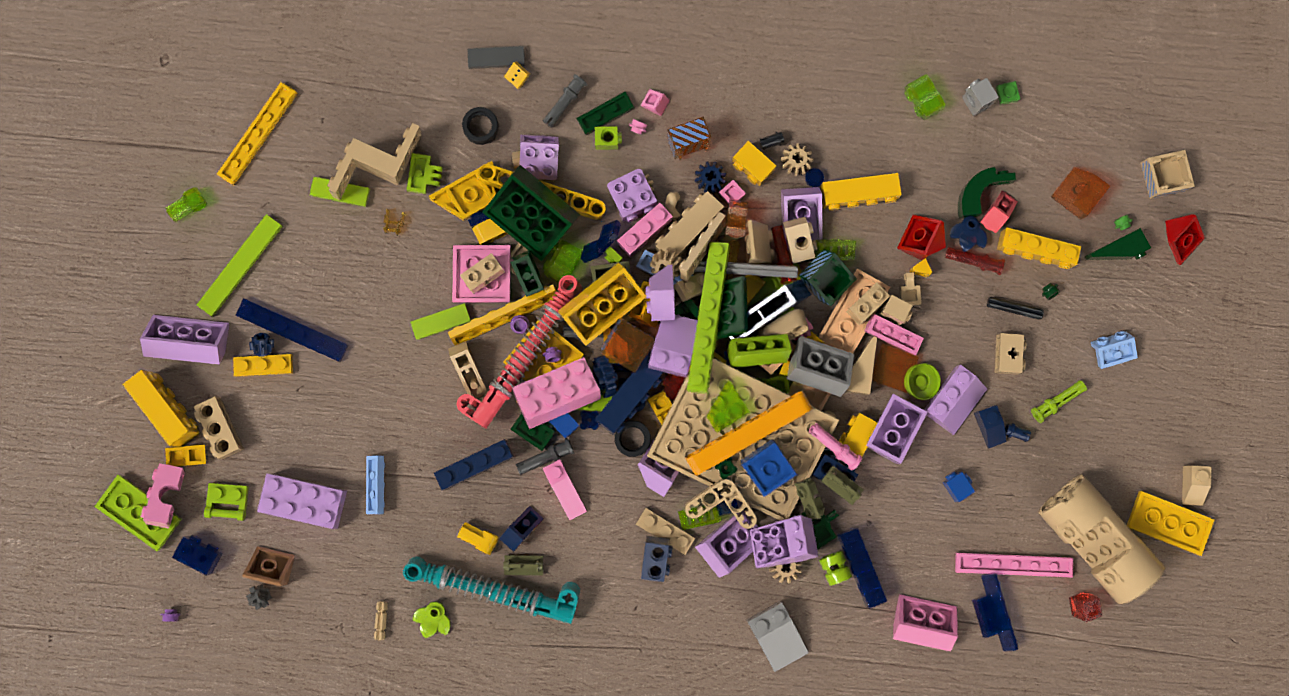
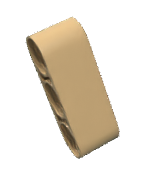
M795 309L760 328L756 332L757 337L787 334L789 341L808 331L804 311Z

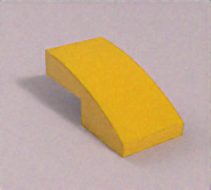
M664 390L647 399L661 425L672 406Z
M205 445L165 448L166 465L181 467L206 464Z

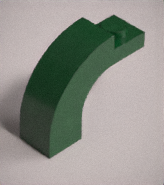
M991 167L977 173L966 183L960 193L958 200L959 219L981 215L980 199L983 190L989 186L1012 184L1016 181L1015 173H1009L1008 170L999 171L996 174V167Z

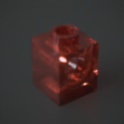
M1082 592L1069 597L1072 616L1084 622H1089L1103 616L1099 597L1088 592Z

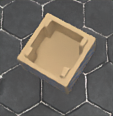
M1185 150L1150 157L1141 162L1150 199L1185 192L1195 187Z

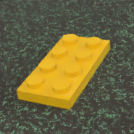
M1139 491L1126 526L1139 533L1202 556L1214 519Z

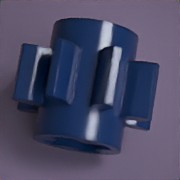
M257 333L251 338L252 341L249 342L250 350L254 351L255 355L264 357L272 352L274 339H270L268 334Z

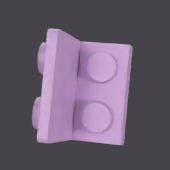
M520 135L519 166L524 167L537 179L556 180L559 151L558 137Z

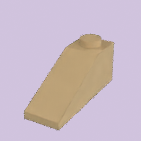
M873 336L870 338L853 363L851 384L845 392L861 395L870 394L877 337Z
M465 341L448 348L452 363L467 394L482 401L488 390L467 342Z

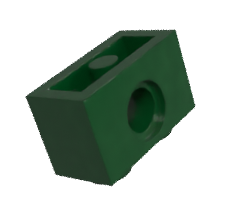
M530 250L512 257L511 265L526 297L544 290L545 283Z

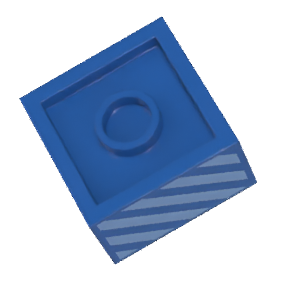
M773 439L740 460L742 466L764 497L797 475Z

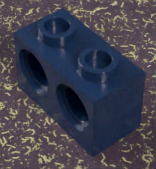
M830 453L828 456L824 454L820 458L811 474L817 479L822 480L827 474L823 471L822 467L824 463L828 462L839 471L847 473L853 482L859 475L854 472L856 469L850 470L846 463L845 465L840 464L838 459Z
M646 536L641 579L664 582L665 575L669 576L670 564H667V558H671L673 546H669L670 539ZM656 547H660L663 549V551L657 553L653 549ZM659 566L661 569L658 571H654L651 569V567Z

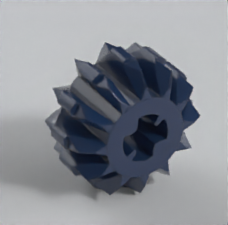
M707 161L706 168L703 165H699L700 171H695V175L698 177L694 181L695 183H700L698 185L699 190L705 187L704 193L711 189L712 194H714L715 187L720 191L722 190L720 184L726 183V180L723 179L726 177V172H721L723 166L716 168L717 162L710 166L709 161ZM712 174V175H713L712 180H711V181H708L707 179H708L709 175Z

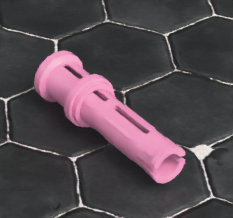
M818 423L810 427L808 432L835 453L836 459L846 463L850 470H854L860 464L862 456L852 452L848 445L840 443Z

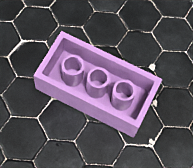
M266 474L257 512L330 529H338L347 491L276 474Z

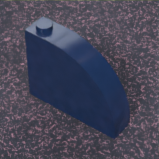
M801 279L783 286L747 312V333L730 336L729 338L749 337L812 294Z

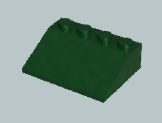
M521 165L511 174L482 212L523 247L530 250L540 261L546 257L580 216L577 211Z

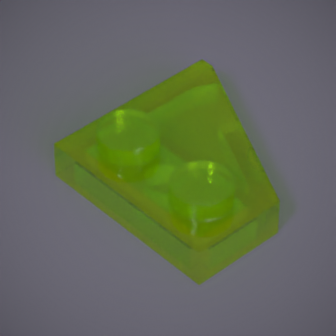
M727 380L706 417L716 433H718L750 411L730 380Z

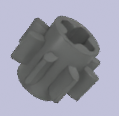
M263 584L249 589L251 593L246 595L249 606L251 605L258 610L269 605L268 600L272 599L269 588L267 589L263 587Z

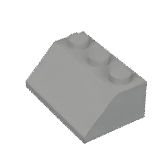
M800 336L789 363L787 379L841 397L851 384L854 354Z

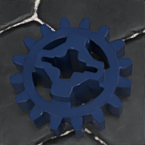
M605 356L596 357L592 361L594 365L592 366V375L600 389V394L604 398L612 397L616 393L617 373H615L613 365L609 363L608 358Z

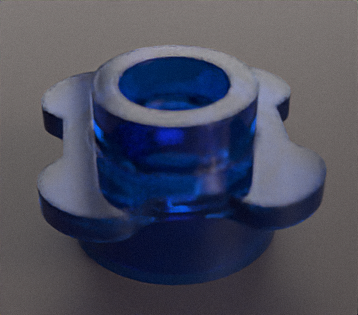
M582 411L580 413L582 418L580 428L583 430L586 428L598 429L599 424L595 421V418L599 413L597 411L592 413Z

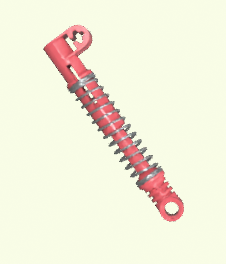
M566 275L560 279L559 288L557 289L559 292H555L556 296H552L553 300L545 302V305L542 306L545 310H540L544 314L543 317L536 316L540 320L538 324L531 322L535 326L534 330L527 329L531 333L530 336L523 335L527 339L526 342L519 341L522 347H514L515 353L510 354L512 357L510 360H506L507 364L505 367L502 366L503 370L501 373L498 372V378L493 379L494 382L490 383L489 391L483 400L479 401L469 394L461 395L458 398L457 408L460 412L487 429L504 402L511 398L512 387L516 386V384H521L520 378L525 377V371H529V365H533L532 361L534 358L537 359L534 352H542L538 346H546L543 339L550 340L547 333H554L551 327H559L555 321H563L564 318L558 310L582 292V286L575 277ZM574 284L571 290H567L569 285ZM468 404H471L472 406L476 407L477 409H476L475 411H473V410H471V409H470L469 407H467V406H468Z

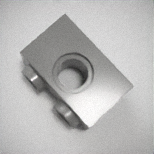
M987 78L982 81L977 79L972 82L962 97L973 116L988 109L999 98Z

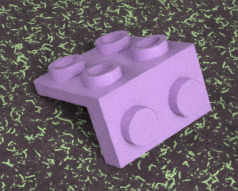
M636 169L607 184V188L623 222L626 220L631 222L638 218L637 215L643 212L647 214L657 205V200L641 169Z

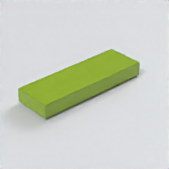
M313 177L310 196L362 207L367 206L370 188L348 184L339 201L333 198L329 191L328 183L330 180Z
M464 303L411 321L410 323L416 340H420L467 324L471 319Z

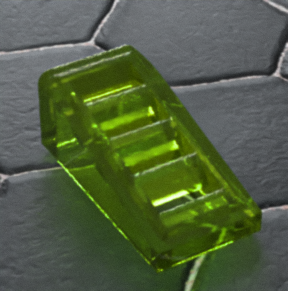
M815 240L817 251L814 252L815 258L823 249L830 251V246H832V252L840 260L855 259L856 240ZM848 245V254H845V247Z
M716 505L712 508L714 519H711L710 511H707L705 513L706 521L703 520L701 515L698 517L699 522L697 523L695 518H690L691 524L689 525L685 510L678 511L682 530L721 522L719 506ZM697 507L690 508L689 512H698Z

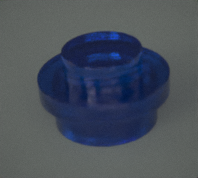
M817 168L810 169L805 175V181L810 187H819L824 181V174Z

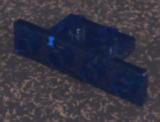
M997 574L982 575L981 578L986 595L972 600L983 638H989L998 634L1003 651H1016L1019 649L1017 639L1014 635Z

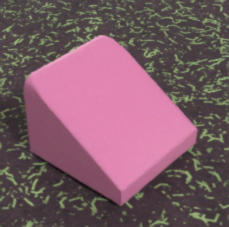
M649 89L641 106L661 116L669 103V99L665 94Z

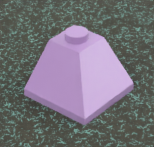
M653 440L638 466L647 487L664 497L679 471L647 456L654 442Z

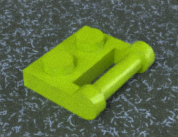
M208 483L204 517L237 518L238 521H244L249 486ZM214 503L239 505L238 511L214 509Z

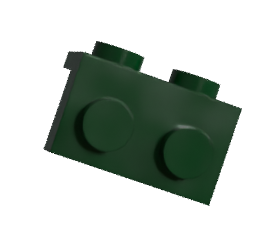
M522 412L510 429L541 451L544 450L555 434V431L552 430L554 426L548 422L529 429Z

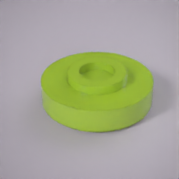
M918 363L911 366L906 372L904 385L911 397L927 400L938 393L941 378L934 366L927 363Z

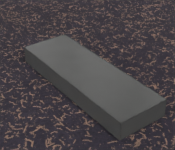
M524 46L467 49L469 69L511 67L513 62L516 61L521 66H525Z

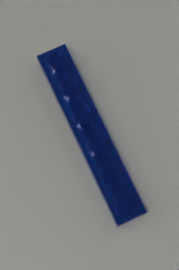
M244 298L235 315L338 362L342 361L349 346Z

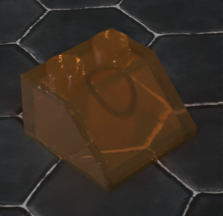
M1074 167L1052 194L1051 198L1082 220L1089 215L1110 188V185L1097 175Z

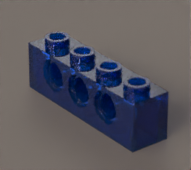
M853 527L838 533L837 537L865 606L870 609L888 602L858 528Z

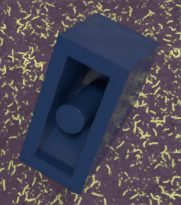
M997 405L974 413L988 449L1007 442L1004 421Z
M529 506L499 539L514 552L544 518Z

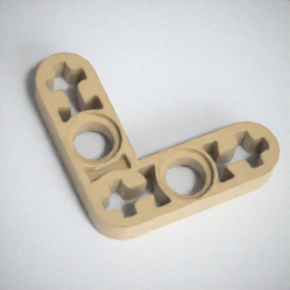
M729 478L720 479L685 504L686 515L690 518H698L722 501H725L743 528L750 529L757 522L754 512L734 482ZM723 483L731 484L729 486L730 490L728 492L726 490L721 491L720 494L722 496L719 498L714 489L717 487L719 491L723 488ZM713 493L715 495L714 502H705V495ZM701 498L703 505L706 507L702 508V505L697 507V513L689 512L690 505L697 506L700 504L698 499ZM739 498L742 500L740 508L732 507L731 502L733 499ZM744 510L748 517L752 515L753 517H751V523H743L742 521H744L745 519L742 513H740L739 515H737V513L742 512Z

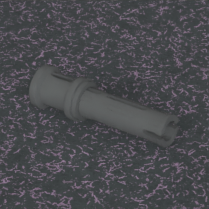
M574 74L570 84L563 88V95L542 121L547 124L550 118H552L548 124L552 128L572 100L575 101L581 89L588 84L578 75Z
M566 438L564 442L558 445H551L545 452L517 463L516 467L519 474L523 475L548 462L558 461L563 456L575 453L569 439Z

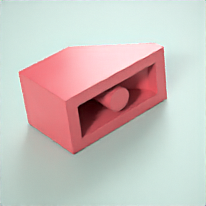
M1002 190L985 213L981 223L986 229L997 233L1011 216L1018 201Z

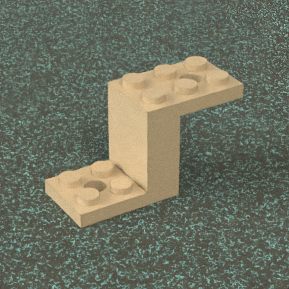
M412 123L410 128H406L403 135L405 140L402 145H398L395 152L397 157L353 138L351 143L348 142L344 150L346 153L343 160H339L336 167L338 171L335 177L332 176L328 183L332 197L339 201L341 200L356 167L398 186L412 153H414L422 136L420 126Z

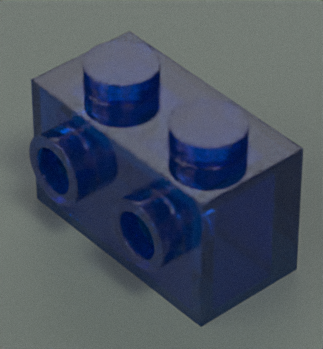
M195 535L182 537L172 558L206 576L212 575L223 553L219 552V548L215 545L202 543V539Z

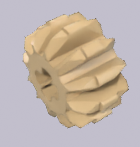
M797 143L795 148L789 145V151H783L785 156L781 157V161L786 163L782 165V168H789L788 174L794 171V176H798L800 171L804 175L806 173L805 169H811L810 163H813V158L809 156H811L812 152H805L807 146H803L800 149V144ZM795 157H798L799 163H796Z
M669 248L665 252L661 249L652 257L650 267H652L651 273H658L666 266L672 265L674 280L675 277L680 275L679 266L682 259L681 257H676V251L672 254Z
M802 562L789 563L788 571L784 570L782 572V565L771 567L769 571H776L772 576L774 579L780 575V583H783L785 577L787 583H791L790 576L797 580L798 577L794 573L802 572V570L796 568V566L802 565Z

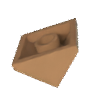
M257 546L243 573V577L277 586L288 585L295 555Z

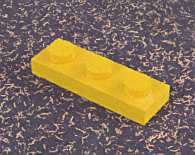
M293 355L233 357L234 377L293 374Z

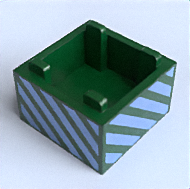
M823 249L798 275L818 300L829 306H832L857 280L834 252Z

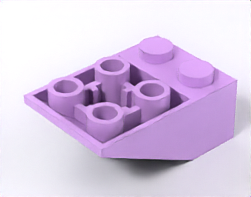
M800 515L750 530L756 568L801 562L819 557L811 518Z

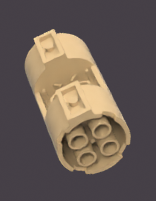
M1082 474L1068 481L1066 485L1060 488L1061 490L1053 497L1051 496L1039 509L1038 513L1065 544H1071L1092 568L1091 574L1118 604L1128 603L1143 594L1164 573L1165 566L1145 543L1125 525L1111 509V505Z

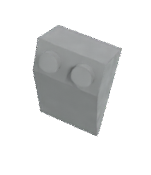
M781 601L746 620L774 672L809 653Z

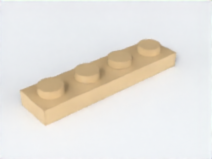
M719 212L715 218L710 220L706 232L703 231L697 245L692 246L688 258L681 262L679 266L680 279L686 282L690 279L709 251L710 242H715L724 229L726 215Z

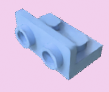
M1119 331L1115 335L1099 337L1091 342V346L1096 350L1098 367L1101 369L1138 358L1135 337L1128 332Z

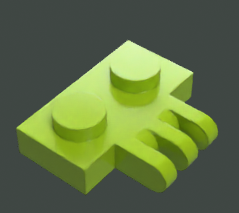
M412 153L407 192L426 194L428 185L440 186L441 182L433 180L434 178H442V175L436 174L435 171L442 172L443 167L431 165L432 157L429 155Z

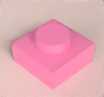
M734 180L719 192L721 197L731 207L746 195Z

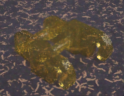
M386 209L383 222L386 225L383 227V230H385V234L389 231L395 232L398 236L401 233L400 227L404 225L405 212H402L400 221L396 222L389 220L390 210ZM389 223L396 224L397 229L390 228Z

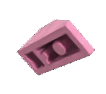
M558 460L544 467L543 470L569 520L587 512L562 461Z

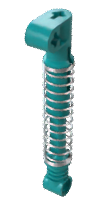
M418 556L412 557L403 569L404 577L410 582L418 580L427 582L428 580L429 584L433 582V585L440 590H444L446 586H450L449 592H451L452 587L458 588L457 594L460 589L465 590L464 597L467 591L472 592L471 598L474 597V594H479V601L482 596H486V603L492 601L493 605L499 603L501 607L506 605L508 609L513 607L515 611L520 609L523 610V613L527 611L535 617L541 615L568 624H572L580 596V587L574 582H567L562 586L557 600L544 596L542 592L536 591L535 593L534 590L529 592L527 588L522 590L520 586L515 588L513 584L508 586L505 582L501 584L498 579L491 583V578H488L484 582L483 575L477 580L476 573L469 578V571L464 576H462L461 569L455 574L454 567L450 569L448 565L438 567L435 564L432 566L431 563L427 565V562ZM411 567H416L418 571H414ZM568 593L571 594L569 603L565 602Z

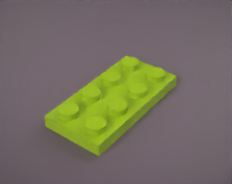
M122 475L115 477L94 506L155 551H160L182 520V518L174 513L170 528L145 524L141 513L149 500L147 499V493Z

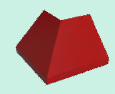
M1194 214L1165 221L1168 243L1179 265L1205 239L1197 216Z
M912 215L897 249L923 260L946 248L944 222L942 220Z

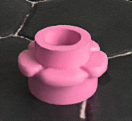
M633 119L632 124H629V126L632 127L631 131L641 135L642 132H646L647 124Z

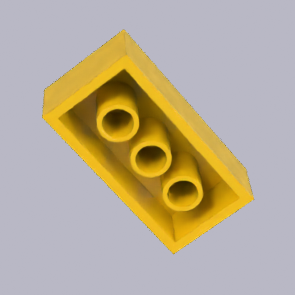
M618 262L558 310V312L586 346L644 300L646 295L626 269Z
M140 370L122 385L169 446H184L200 433L197 429L198 424L192 418H188L185 414L187 410L181 403L176 402L174 399L175 394L171 389H166L163 385L164 380L158 373Z

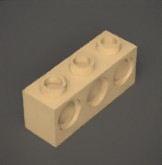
M214 396L194 406L196 411L194 412L195 418L199 423L201 422L204 428L202 433L206 440L210 441V450L214 457L225 459L244 450L220 397ZM211 406L213 413L208 417L206 409ZM216 424H219L221 427V430L218 434L214 432V426ZM225 441L229 444L227 451L222 450V444Z

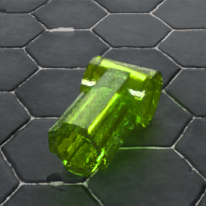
M197 187L188 189L183 193L182 198L166 207L168 215L174 222L179 221L191 212H198L207 206V202Z

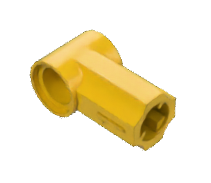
M464 522L457 536L488 555H491L499 539L498 536L486 530L482 531L467 522Z

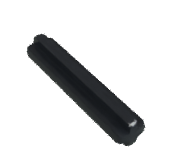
M989 297L987 300V307L1038 320L1042 319L1044 310L995 297Z

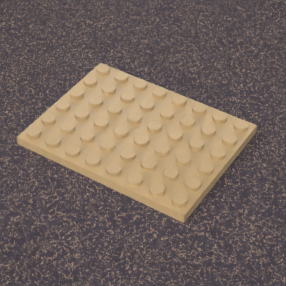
M714 358L708 394L687 391L689 370L647 454L648 457L708 486L722 479L719 470L713 466L699 475H694L685 457L790 397V395ZM812 407L806 414L732 455V463L734 466H737L738 471L728 476V478L734 482L749 506L780 521L789 519L800 498L794 483L804 482V479L810 478L826 447L808 432L810 427L818 423L832 435L839 420ZM773 439L797 475L764 497L742 466L740 460ZM723 483V488L719 491L726 490L728 492L731 484Z

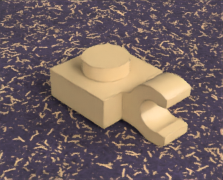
M914 272L904 274L905 286L900 287L901 300L911 305H921L920 286H914Z

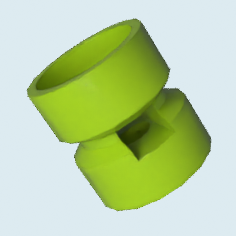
M838 551L819 559L822 569L827 572L825 577L829 586L853 577L849 566H845L846 559L843 551ZM838 564L839 567L832 569V565Z

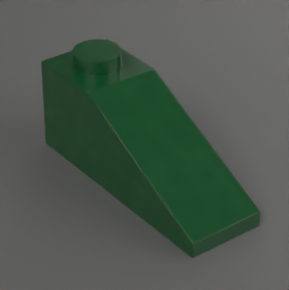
M1139 228L1086 255L1085 259L1129 260L1135 257L1137 260L1147 255L1145 251L1151 249V246L1143 231Z

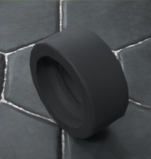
M485 107L470 109L462 120L464 134L474 144H488L498 134L499 124L497 118L491 110ZM479 115L488 117L492 124L490 132L482 137L475 136L469 128L471 120Z
M629 420L624 422L626 426L619 434L615 433L614 441L617 449L628 457L642 455L647 451L651 442L649 429L639 421ZM631 427L640 429L644 435L642 446L636 450L625 448L621 441L623 432Z

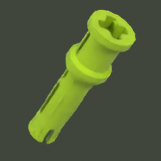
M1079 380L1054 398L1045 399L1044 403L1037 408L1033 407L1031 409L1033 417L1039 423L1044 422L1046 417L1056 414L1058 408L1084 391H1087V387Z

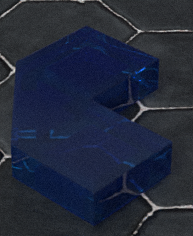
M615 220L603 225L599 239L584 245L581 260L586 263L600 257L618 238L621 223Z

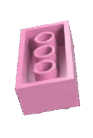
M585 358L512 387L514 396L529 429L601 399L600 389Z

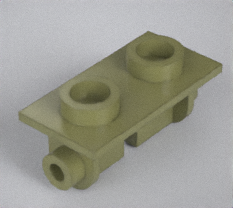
M834 466L831 467L821 480V482L851 505L861 497V493L864 491V489Z
M810 477L804 479V482L794 483L797 494L803 504L804 513L808 518L821 519V516L825 514V508L820 497H813L818 494L815 481Z
M504 555V575H543V556Z

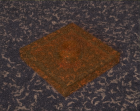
M882 344L873 368L872 381L907 393L904 385L905 374L911 366L917 364L919 357Z

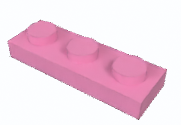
M876 314L871 315L864 332L912 355H917L924 339Z

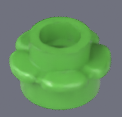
M1128 214L1114 221L1115 229L1120 228L1122 231L1130 227V222L1133 219H1130Z

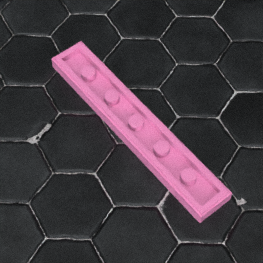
M955 553V572L1073 577V558Z

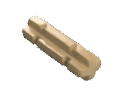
M379 601L376 604L378 612L375 616V640L385 639L386 632L384 629H386L388 603L384 601Z

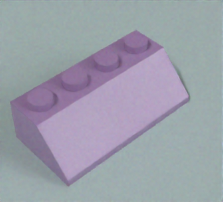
M153 315L140 338L143 356L220 365L226 352L229 323Z

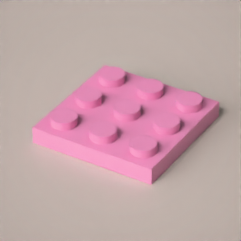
M453 245L452 302L510 303L511 246ZM492 253L505 273L473 294L460 275Z

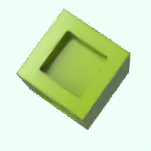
M618 126L595 127L596 150L618 149V144H622V132H618ZM609 134L614 138L612 141L606 142L603 139L605 135Z

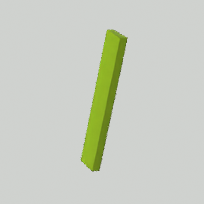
M266 214L203 295L197 306L211 317H214L283 226Z

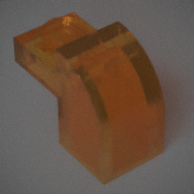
M729 200L724 235H729L733 238L745 236L748 202Z

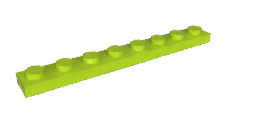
M710 242L687 385L688 392L708 394L730 251L729 243Z

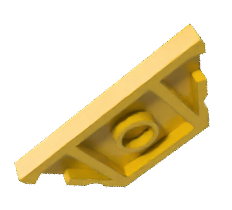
M479 167L429 195V199L462 221H465L483 211L496 195L495 187L481 182ZM486 170L482 175L485 178H490L493 173L490 170Z

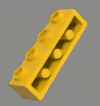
M898 173L822 182L820 186L823 208H829V210H838L840 206L855 208L863 203L871 206L878 204L879 201L894 203L902 195Z
M1005 228L1000 233L997 250L1003 251L1004 254H1016L1024 259L1040 260L1043 264L1052 263L1059 265L1058 267L1070 269L1078 264L1081 246Z

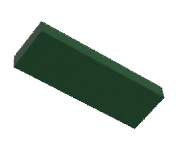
M626 91L577 117L576 120L584 134L588 135L595 131V127H603L635 109Z

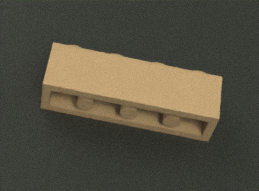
M708 191L704 195L701 193L694 200L696 204L692 208H686L681 214L683 218L679 222L674 221L668 228L670 230L666 236L662 234L657 239L655 250L659 251L662 249L665 252L669 248L670 253L673 254L676 251V257H680L708 227L710 220L723 211L724 206Z

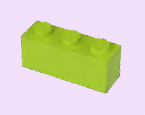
M787 334L731 339L727 349L729 363L732 368L787 363L792 352Z

